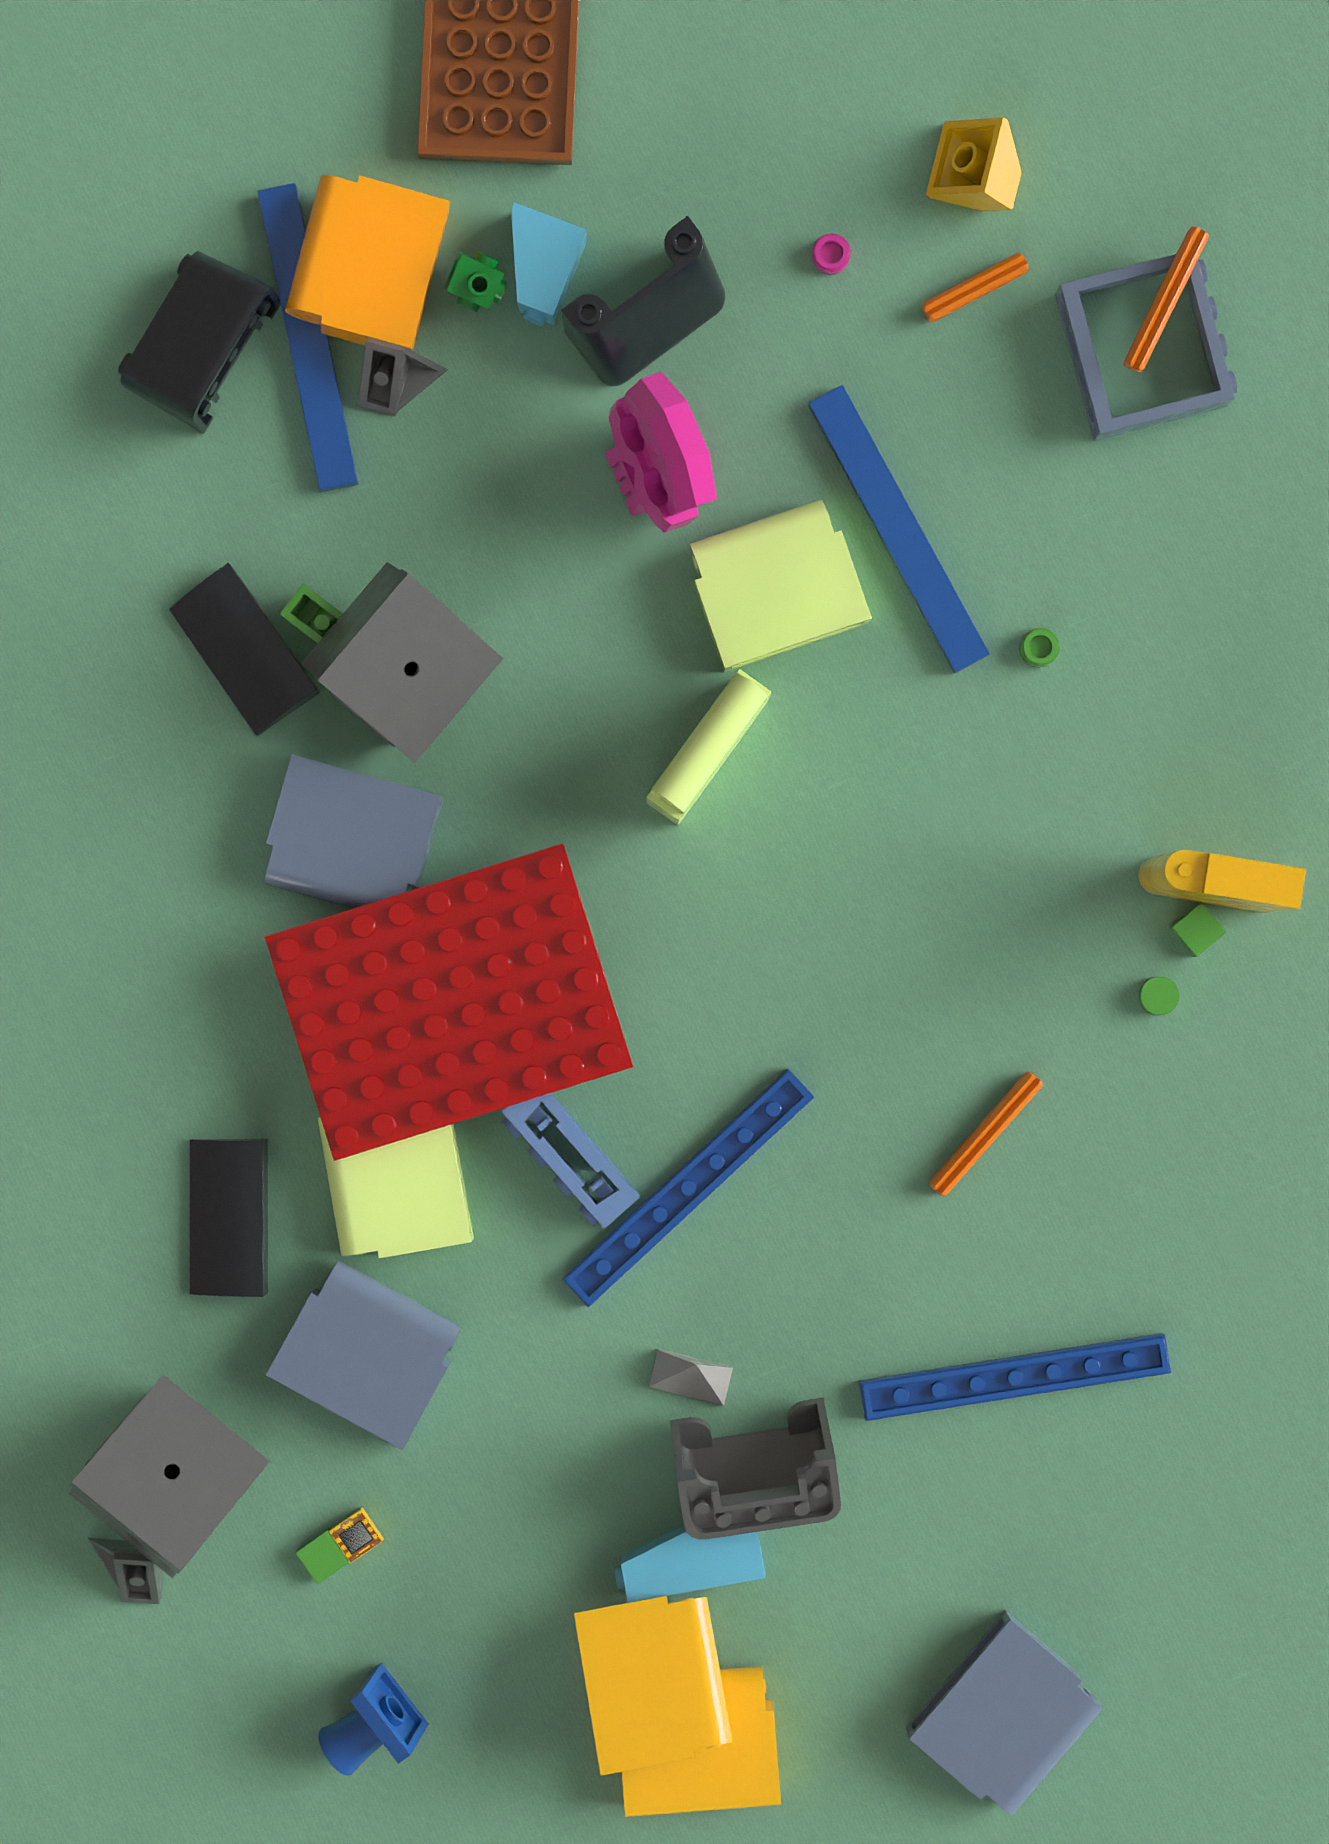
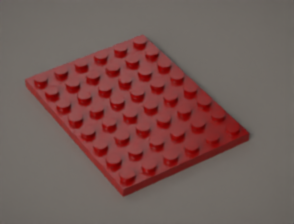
M564 843L264 936L334 1161L634 1067Z

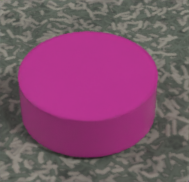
M830 233L821 236L815 242L812 250V262L815 268L826 275H835L842 272L849 263L851 255L850 246L845 238L838 234Z

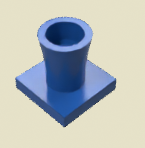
M380 1663L368 1673L350 1700L357 1710L321 1728L318 1738L320 1747L329 1763L341 1774L350 1776L382 1745L387 1748L398 1764L411 1755L429 1723L383 1663Z

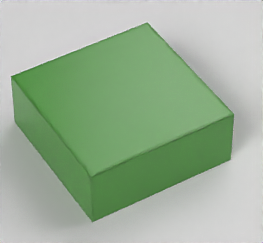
M1198 903L1169 927L1194 957H1198L1227 933L1203 903Z
M330 1528L296 1551L297 1556L317 1585L349 1563L329 1533Z

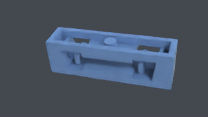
M551 1093L508 1106L502 1111L506 1116L502 1121L505 1127L517 1139L521 1135L524 1136L532 1146L527 1150L532 1158L542 1168L547 1164L558 1175L553 1179L555 1184L567 1197L573 1193L583 1205L579 1208V1211L591 1225L595 1226L599 1222L605 1229L640 1198V1194ZM541 1102L559 1121L556 1127L590 1166L597 1173L602 1170L617 1189L613 1191L600 1175L590 1184V1188L601 1198L599 1201H596L583 1186L586 1181L545 1135L540 1137L526 1121L529 1117L540 1131L553 1121L539 1106Z

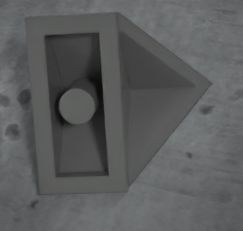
M368 337L365 347L358 406L396 416L401 408L448 369L406 347Z
M88 1538L119 1588L121 1602L160 1604L163 1571L126 1540Z

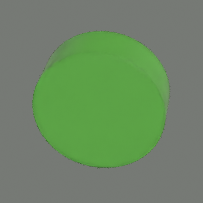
M1046 628L1030 630L1022 638L1019 647L1022 659L1028 665L1037 668L1045 667L1052 663L1058 656L1060 649L1057 636Z
M1152 977L1146 980L1140 987L1139 1002L1148 1013L1165 1015L1172 1012L1178 1005L1180 998L1177 985L1169 978Z

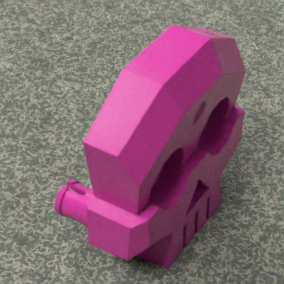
M662 372L641 378L626 392L625 397L617 399L610 408L608 418L615 447L606 451L605 455L610 467H615L613 474L617 483L621 482L619 488L623 497H628L625 501L631 515L647 513L654 524L663 533L688 525L698 516V506L717 499L709 450L687 400Z

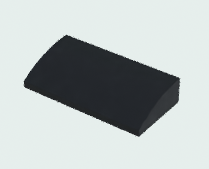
M227 563L198 584L169 609L256 736L320 693L230 563Z
M190 1139V1294L263 1297L268 1293V1139Z

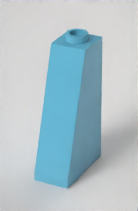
M684 1524L622 1555L621 1568L615 1569L618 1592L626 1591L627 1603L766 1578L758 1532L712 1539H696L686 1532Z

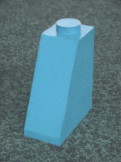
M514 202L511 208L518 309L519 312L523 313L522 317L530 323L544 326L545 322L555 325L585 248L587 232L584 228Z

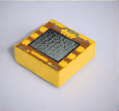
M363 1507L329 1530V1533L350 1564L384 1540Z

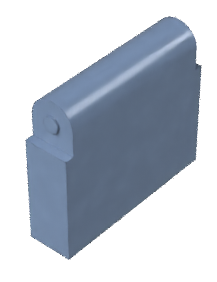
M291 754L266 844L273 846L266 870L265 884L353 909L408 892L412 885L419 887L444 798L439 795Z
M338 1260L333 1270L328 1274L321 1290L315 1288L310 1293L266 1376L403 1450L451 1363L444 1358L448 1350L451 1351L456 1342V1336L461 1327Z
M1005 1610L908 1724L906 1731L909 1739L979 1800H982L987 1795L1004 1811L1014 1815L1104 1707L1089 1690L1080 1684L1082 1680L1073 1667Z

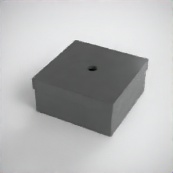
M386 562L301 664L312 673L316 680L329 690L333 697L391 746H396L413 762H416L503 658L403 569L399 570Z
M162 1375L87 1461L85 1467L71 1482L70 1486L72 1488L69 1495L173 1579L176 1574L182 1571L270 1461L166 1376Z

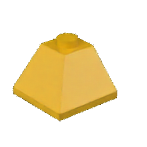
M1004 117L945 121L926 196L979 211L1012 210L1021 177V169L1008 120Z

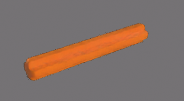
M1194 226L1187 231L1124 359L1123 364L1128 369L1140 373L1145 368L1209 238V234L1206 231Z
M1031 1072L1024 1073L930 1180L929 1185L939 1195L946 1196L1042 1088L1043 1083Z

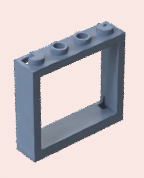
M1176 254L1060 284L1055 297L1094 441L1227 407L1235 399L1234 394L1237 393V382L1234 373L1228 371L1224 357L1227 356V344L1223 334H1218L1214 321L1217 319V307L1214 298L1207 295L1205 282H1207L1208 276L1203 260H1197L1186 285L1215 392L1112 418L1080 295L1167 273Z

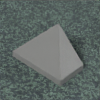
M658 1349L649 1387L724 1405L733 1367Z

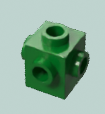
M458 251L444 288L446 291L459 296L456 303L478 312L480 306L490 309L492 302H500L507 282L502 280L504 272L496 268L498 260L478 251L475 258ZM476 277H483V282L480 286H472V281Z

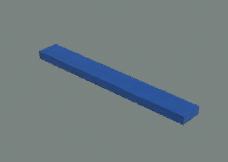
M295 183L258 190L319 490L326 492L359 485L328 335L321 333V325L297 319L285 312L306 232L297 186Z
M843 384L809 402L808 406L954 674L987 657L990 654Z
M789 1069L785 1070L573 1267L562 1280L587 1307H590L804 1108L814 1096Z
M1163 1333L859 1380L864 1418L865 1421L1169 1374L1171 1373L1166 1336Z

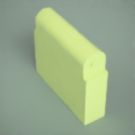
M821 499L689 544L693 564L699 575V579L695 580L694 587L724 672L868 624L872 619L842 530L834 533L829 514Z
M739 669L652 787L651 792L647 796V804L676 825H679L767 704L771 691Z
M317 1118L341 1256L362 1255L378 1251V1257L385 1258L472 1242L474 1236L454 1124L334 1161L321 1118Z

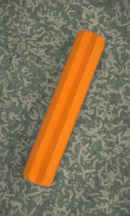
M1016 253L925 301L922 305L925 317L929 322H935L1026 274L1029 267L1025 257L1021 253Z

